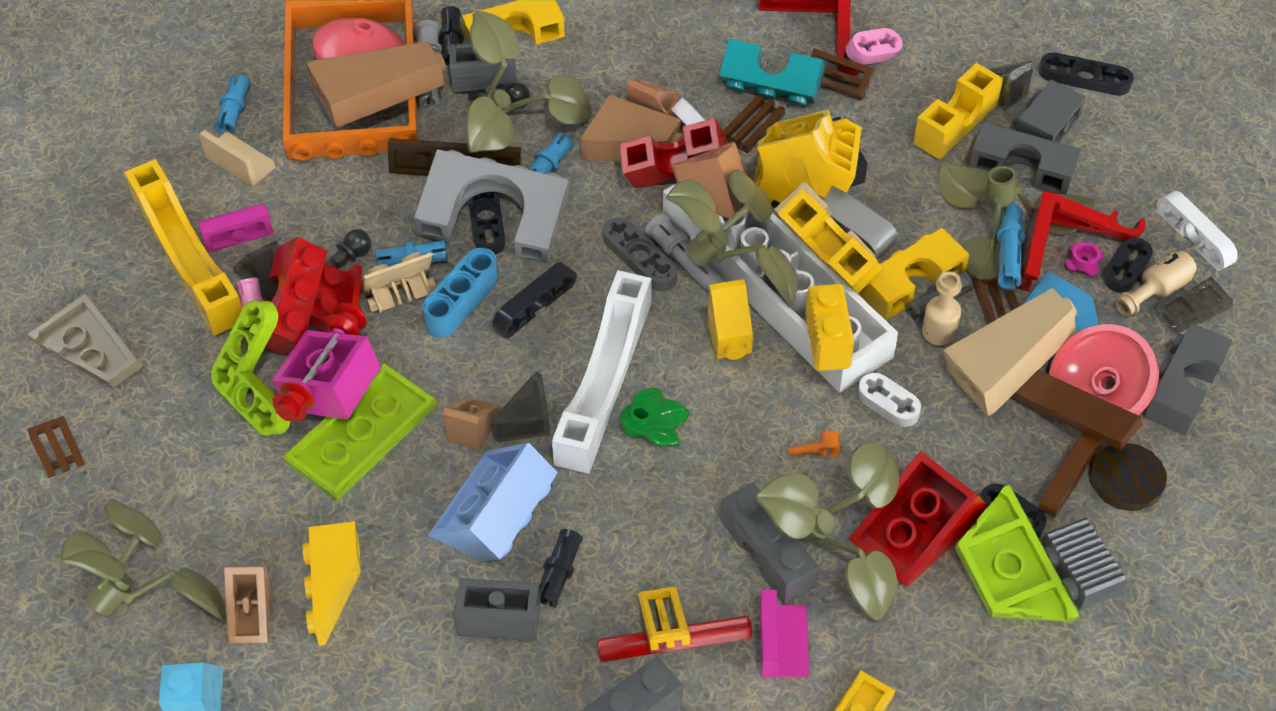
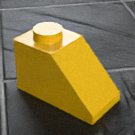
M744 279L709 285L707 326L717 359L728 358L730 360H738L746 354L752 353L753 330Z

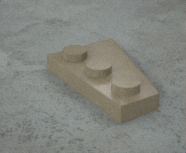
M86 293L26 334L33 342L111 388L116 387L142 368L141 364Z

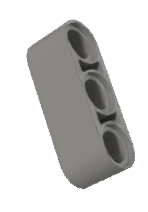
M832 185L826 198L819 195L829 206L832 212L830 217L846 233L852 230L875 254L877 259L898 241V233L890 222L848 193Z

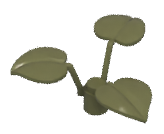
M483 11L473 13V22L470 29V41L473 51L478 58L487 64L495 65L499 63V68L490 85L486 87L487 94L475 99L468 108L466 139L469 153L499 151L508 147L514 139V125L511 118L505 113L540 100H548L547 112L552 119L560 124L573 126L582 124L590 119L592 108L582 86L568 75H557L551 78L547 84L548 93H541L511 103L508 93L504 90L496 89V85L507 67L506 60H513L519 55L517 35L512 27L502 18Z
M942 162L938 184L940 193L949 206L964 210L971 209L977 205L979 200L986 202L988 198L995 205L992 239L978 236L968 239L961 245L969 253L966 272L969 275L983 280L999 276L1000 242L997 240V230L1000 226L1001 207L1011 205L1016 195H1018L1031 218L1033 206L1038 198L1033 201L1031 207L1023 192V185L1021 183L1016 184V172L1011 167L997 166L991 169L990 172L979 168L955 166ZM1058 194L1091 209L1095 206V199ZM1050 224L1048 233L1066 235L1078 229Z
M741 170L733 171L729 176V184L736 198L744 206L720 227L719 216L715 212L716 203L703 185L692 179L683 180L675 185L667 194L666 199L679 206L702 229L686 245L687 253L692 261L698 266H704L714 258L721 262L729 257L755 252L760 267L777 288L788 307L793 305L798 290V276L791 262L778 248L771 246L767 249L761 243L725 251L726 246L729 244L725 231L748 211L759 222H765L771 217L772 206L766 193L745 172Z
M867 443L857 447L849 457L848 475L851 483L859 491L848 498L827 507L815 508L819 493L814 482L804 474L790 473L769 482L754 496V499L766 510L775 526L785 536L798 539L801 542L816 539L819 546L827 545L856 555L857 558H853L846 563L845 581L851 596L859 608L871 620L878 621L884 617L896 592L897 575L892 562L880 551H871L865 555L861 548L828 538L835 526L832 512L859 501L864 496L870 506L881 508L889 504L897 493L899 471L893 454L884 444Z
M109 500L104 506L105 514L112 524L121 531L131 535L130 543L119 560L112 556L109 547L104 542L84 531L73 532L62 547L60 563L76 565L102 577L86 596L89 606L101 615L111 616L122 601L130 605L136 597L167 580H171L172 585L181 594L210 612L223 624L226 622L225 605L218 589L207 578L189 568L183 567L179 572L170 570L131 592L132 580L125 573L123 566L138 544L139 539L150 546H156L161 539V534L156 525L146 515L129 508L119 501Z

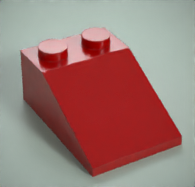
M920 451L899 476V486L893 500L886 506L873 508L850 536L849 540L866 554L871 551L884 553L892 562L897 579L908 587L967 533L988 505L978 494Z

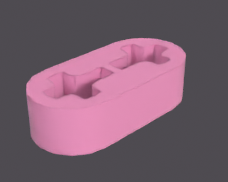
M889 28L858 32L846 45V53L853 62L862 65L884 62L892 59L900 51L902 40L894 30Z

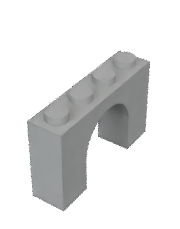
M437 149L414 216L416 235L437 240L445 239V242H449L459 211L464 203L480 193L499 192L512 197L523 210L514 240L515 257L548 263L569 197V179L562 178L555 173L544 174L531 171L520 165L509 166L497 163L489 158L478 159L465 156L454 150L443 151Z

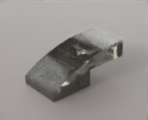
M1211 276L1188 291L1183 287L1154 304L1153 309L1173 332L1177 333L1188 329L1191 323L1197 325L1232 308L1233 299Z

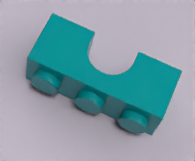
M729 38L719 74L722 82L726 83V88L738 92H744L745 88L757 90V95L760 94L768 99H775L776 95L788 97L789 103L799 106H806L807 102H816L825 70L823 59L791 52L789 63L782 72L768 74L760 68L763 57L760 45Z

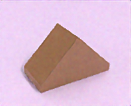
M467 396L445 406L443 419L447 441L481 451L502 405Z
M226 565L224 567L228 644L268 643L273 587L266 566Z

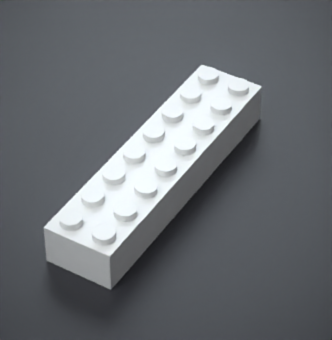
M676 183L663 191V213H666L671 218V224L679 232H685L691 241L702 229L679 206L666 199L670 190L677 185ZM740 202V209H741V208L744 206V204H742V203ZM748 211L725 231L729 240L725 251L762 243L767 249L771 246L778 248L793 265L798 276V290L793 305L788 307L777 288L760 267L755 252L729 257L721 262L714 258L709 262L728 282L740 279L745 280L748 303L813 368L815 363H813V351H811L812 346L810 345L808 322H806L805 316L808 288L818 285H843L855 344L853 345L851 367L848 369L818 371L839 393L894 358L898 332L773 213L765 222H759ZM718 214L721 227L729 219Z

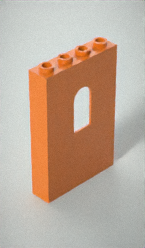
M285 0L283 143L287 160L307 161L315 157L338 159L344 155L355 154L373 156L376 153L388 152V141L390 138L418 140L417 96L408 99V126L294 134L296 29L321 27L330 21L349 17L365 18L379 23L406 21V45L414 44V10L412 0Z

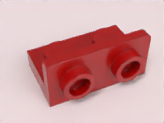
M355 263L344 272L330 264H324L309 322L310 325L331 333L327 327L326 320L330 315L334 314L335 306L339 303L359 305V295L363 288L361 265Z

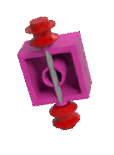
M339 303L335 306L334 314L330 315L326 320L327 327L331 333L306 330L272 379V383L278 393L273 397L272 403L276 413L286 421H302L307 414L348 419L381 369L367 336H359V330L366 327L367 319L361 308L357 305Z

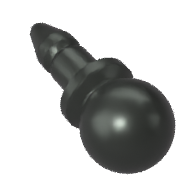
M515 82L508 87L505 84L500 85V90L506 91L510 96L511 103L530 97V91L523 83ZM478 90L470 93L468 98L474 101L486 95L487 91Z
M361 229L349 231L345 235L344 241L336 245L338 251L325 263L336 268H340L345 264L347 259L353 263L356 261V256H362L369 251L371 246L369 235Z

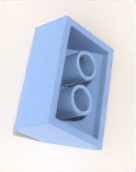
M529 443L487 450L428 536L482 562L500 560L511 551L513 547L512 541L518 532L530 522L532 518L531 512L537 503L549 493L551 489L550 484L558 472Z

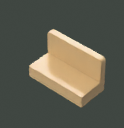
M206 130L199 134L205 157L251 187L255 186L275 168V163L272 159L227 131L219 138Z

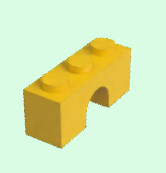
M518 0L480 10L502 18L512 27L514 32L521 31L529 34L535 45L565 37L564 16L556 0ZM473 13L462 15L464 36L468 45L471 43L470 29L473 22Z
M978 63L974 64L957 80L955 92L948 104L937 99L918 116L913 144L941 160L998 105L1003 78Z
M804 189L778 213L784 224L857 294L883 270L879 262L854 237L851 238Z
M941 228L931 235L926 234L922 236L914 245L907 249L896 251L888 260L881 263L880 265L883 270L859 295L887 321L905 310V304L913 300L916 286L909 278L923 277L934 284L944 272H966L969 253Z

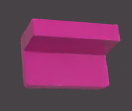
M263 204L202 220L198 223L207 253L274 234L266 205Z
M761 590L759 606L761 677H808L809 655L806 606L777 605V590Z

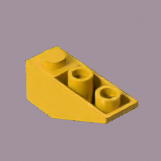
M355 521L308 527L309 542L303 543L305 566L310 565L311 576L304 577L305 593L307 600L312 599L313 610H306L307 629L309 634L315 633L319 646L326 644L361 573L359 537Z

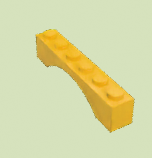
M154 159L125 171L124 174L136 205L213 336L232 329L242 311L240 298L225 272L220 270L200 242L157 160Z

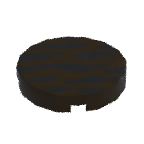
M1127 443L1122 450L1109 445L1099 451L1091 465L1090 481L1099 493L1098 496L1105 503L1120 510L1138 511L1150 505L1152 506L1159 501L1166 488L1167 473L1162 461L1152 451L1138 444Z

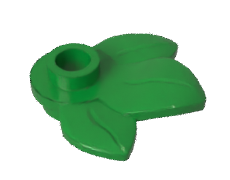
M646 388L637 392L633 397L632 404L622 410L620 422L622 430L632 438L646 437L658 446L679 445L680 441L674 428L683 424L688 419L690 412L678 401L664 400L660 389Z

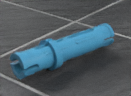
M1016 204L1007 206V214L1006 208H1001V225L997 230V240L1000 242L998 284L1007 290H1013L1015 285L1019 287L1021 284V244L1025 239V230L1022 228L1023 210Z

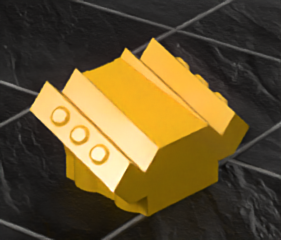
M828 109L774 123L773 126L766 130V136L757 143L759 155L754 183L766 193L771 203L773 199L782 203L804 181L818 195L824 198L827 197L832 185L847 193L856 175L862 127L846 118L832 121Z

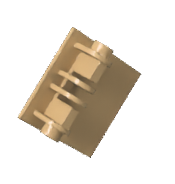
M419 252L404 257L401 260L402 263L390 267L387 264H381L371 268L368 274L364 275L362 294L363 297L369 295L372 297L366 300L370 312L378 311L380 314L395 308V303L389 289H391L398 307L402 306L401 297L397 290L398 286H401L408 303H412L411 294L406 283H408L415 301L428 297L436 288L433 277L426 278V275H429L432 254L421 255Z

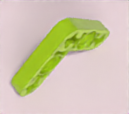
M251 300L243 307L211 371V379L215 388L258 433L264 436L281 435L288 430L290 421L282 419L276 413L272 403V399L275 396L274 393L252 372L277 325L278 312L275 305L270 301ZM244 337L248 342V351L245 355L241 351V341ZM249 388L254 393V402L251 406L247 402V391Z

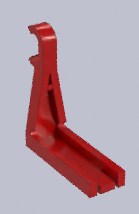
M759 0V11L837 13V56L841 58L848 56L846 45L850 41L851 0ZM837 65V70L852 76L859 75V72Z
M1043 190L1033 206L1021 261V284L1019 287L1016 286V289L1030 292L1032 281L1038 280L1050 224L1100 233L1125 241L1129 238H1139L1146 228L1145 219H1140L1134 226V229L1127 228L1117 223L1116 218L1119 214L1116 209L1108 216L1058 194Z

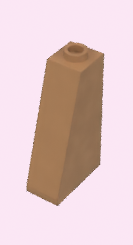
M427 41L306 63L312 87L336 128L445 85L442 71L446 70L444 59L439 51H433Z

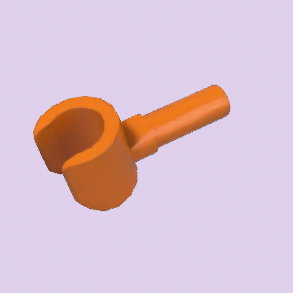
M827 430L821 433L820 443L788 447L789 456L818 453L820 456L826 457L827 450L832 449L830 457H835L840 449L839 433Z

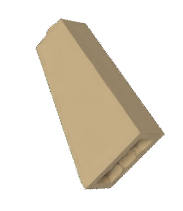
M1051 288L944 349L947 370L983 412L990 416L1076 333V308L1069 298H1062Z

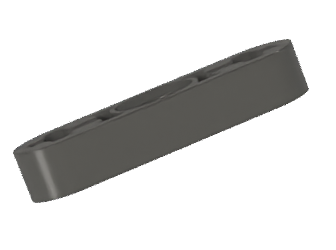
M616 217L605 222L603 225V241L605 245L637 275L651 278V288L653 290L667 291L675 286L677 282L676 265L630 221L625 218ZM612 231L617 233L624 231V239L619 234L612 236ZM637 250H642L649 254L643 260H636L630 255ZM655 269H656L660 274H665V273L667 272V273H668V277H667V278H664V277L661 276V275L658 276V277H655Z

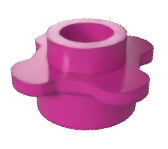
M1089 242L1072 245L1069 250L1071 257L1065 263L1066 268L1072 272H1084L1090 277L1098 275L1100 271L1098 263L1104 257L1102 251L1096 245Z

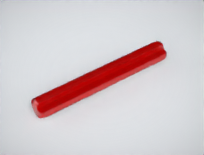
M746 615L688 624L690 645L683 646L681 640H675V647L667 648L666 643L663 642L658 643L659 650L653 651L650 649L646 631L600 638L597 640L598 656L600 661L606 662L749 639L752 637V625L750 618Z

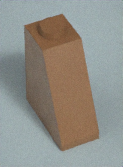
M609 95L580 138L581 159L587 161H621L619 144L650 135L659 143L680 141L684 138V135L681 134V119Z

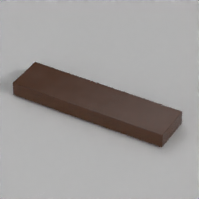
M1037 370L1010 397L1119 450L1123 449L1142 425L1141 416L1040 370Z

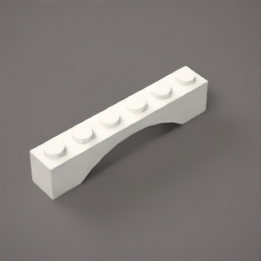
M617 270L607 296L598 337L586 373L575 397L563 411L552 440L554 466L587 474L590 473L652 304L651 278Z

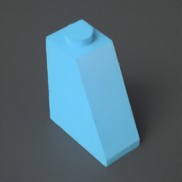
M204 662L162 665L159 705L162 711H221L223 666Z

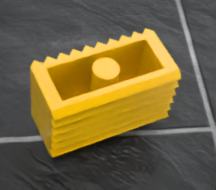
M841 284L810 286L807 292L805 316L806 322H808L807 327L809 328L811 351H813L814 369L817 371L848 369L851 367L853 345L855 344L844 287Z

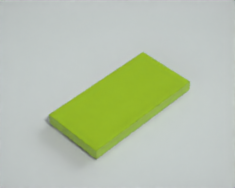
M384 363L348 419L326 416L283 456V461L323 492L338 501L438 405L437 399Z

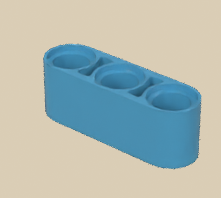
M487 248L471 250L425 299L422 310L425 328L431 336L443 338L452 334L496 286L498 270L494 252Z

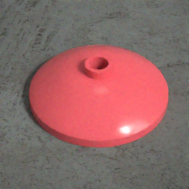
M349 17L336 19L321 26L314 34L312 50L317 60L406 44L396 32L379 22L365 18Z
M1101 324L1088 327L1070 337L1057 351L1051 363L1049 375L1139 415L1148 406L1155 394L1159 380V367L1154 351L1137 332L1120 325ZM1109 381H1115L1113 388L1104 389Z

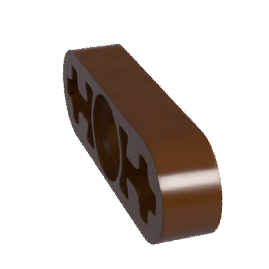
M1082 432L1048 485L1038 510L1054 518L1059 515L1093 459L1100 440Z

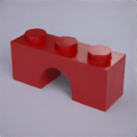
M712 118L683 126L684 138L674 143H659L650 135L619 144L623 174L634 188L649 187L675 180L672 165L728 144L727 136L717 120Z
M296 237L276 249L268 278L279 284L277 292L271 301L277 309L278 322L265 348L280 355L292 351L305 331L308 330L328 252L300 237Z

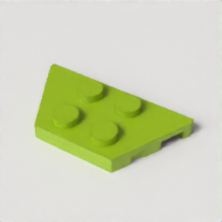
M1010 484L1004 486L995 500L985 509L976 523L967 531L955 547L989 616L995 618L1066 622L1077 620L1079 614Z

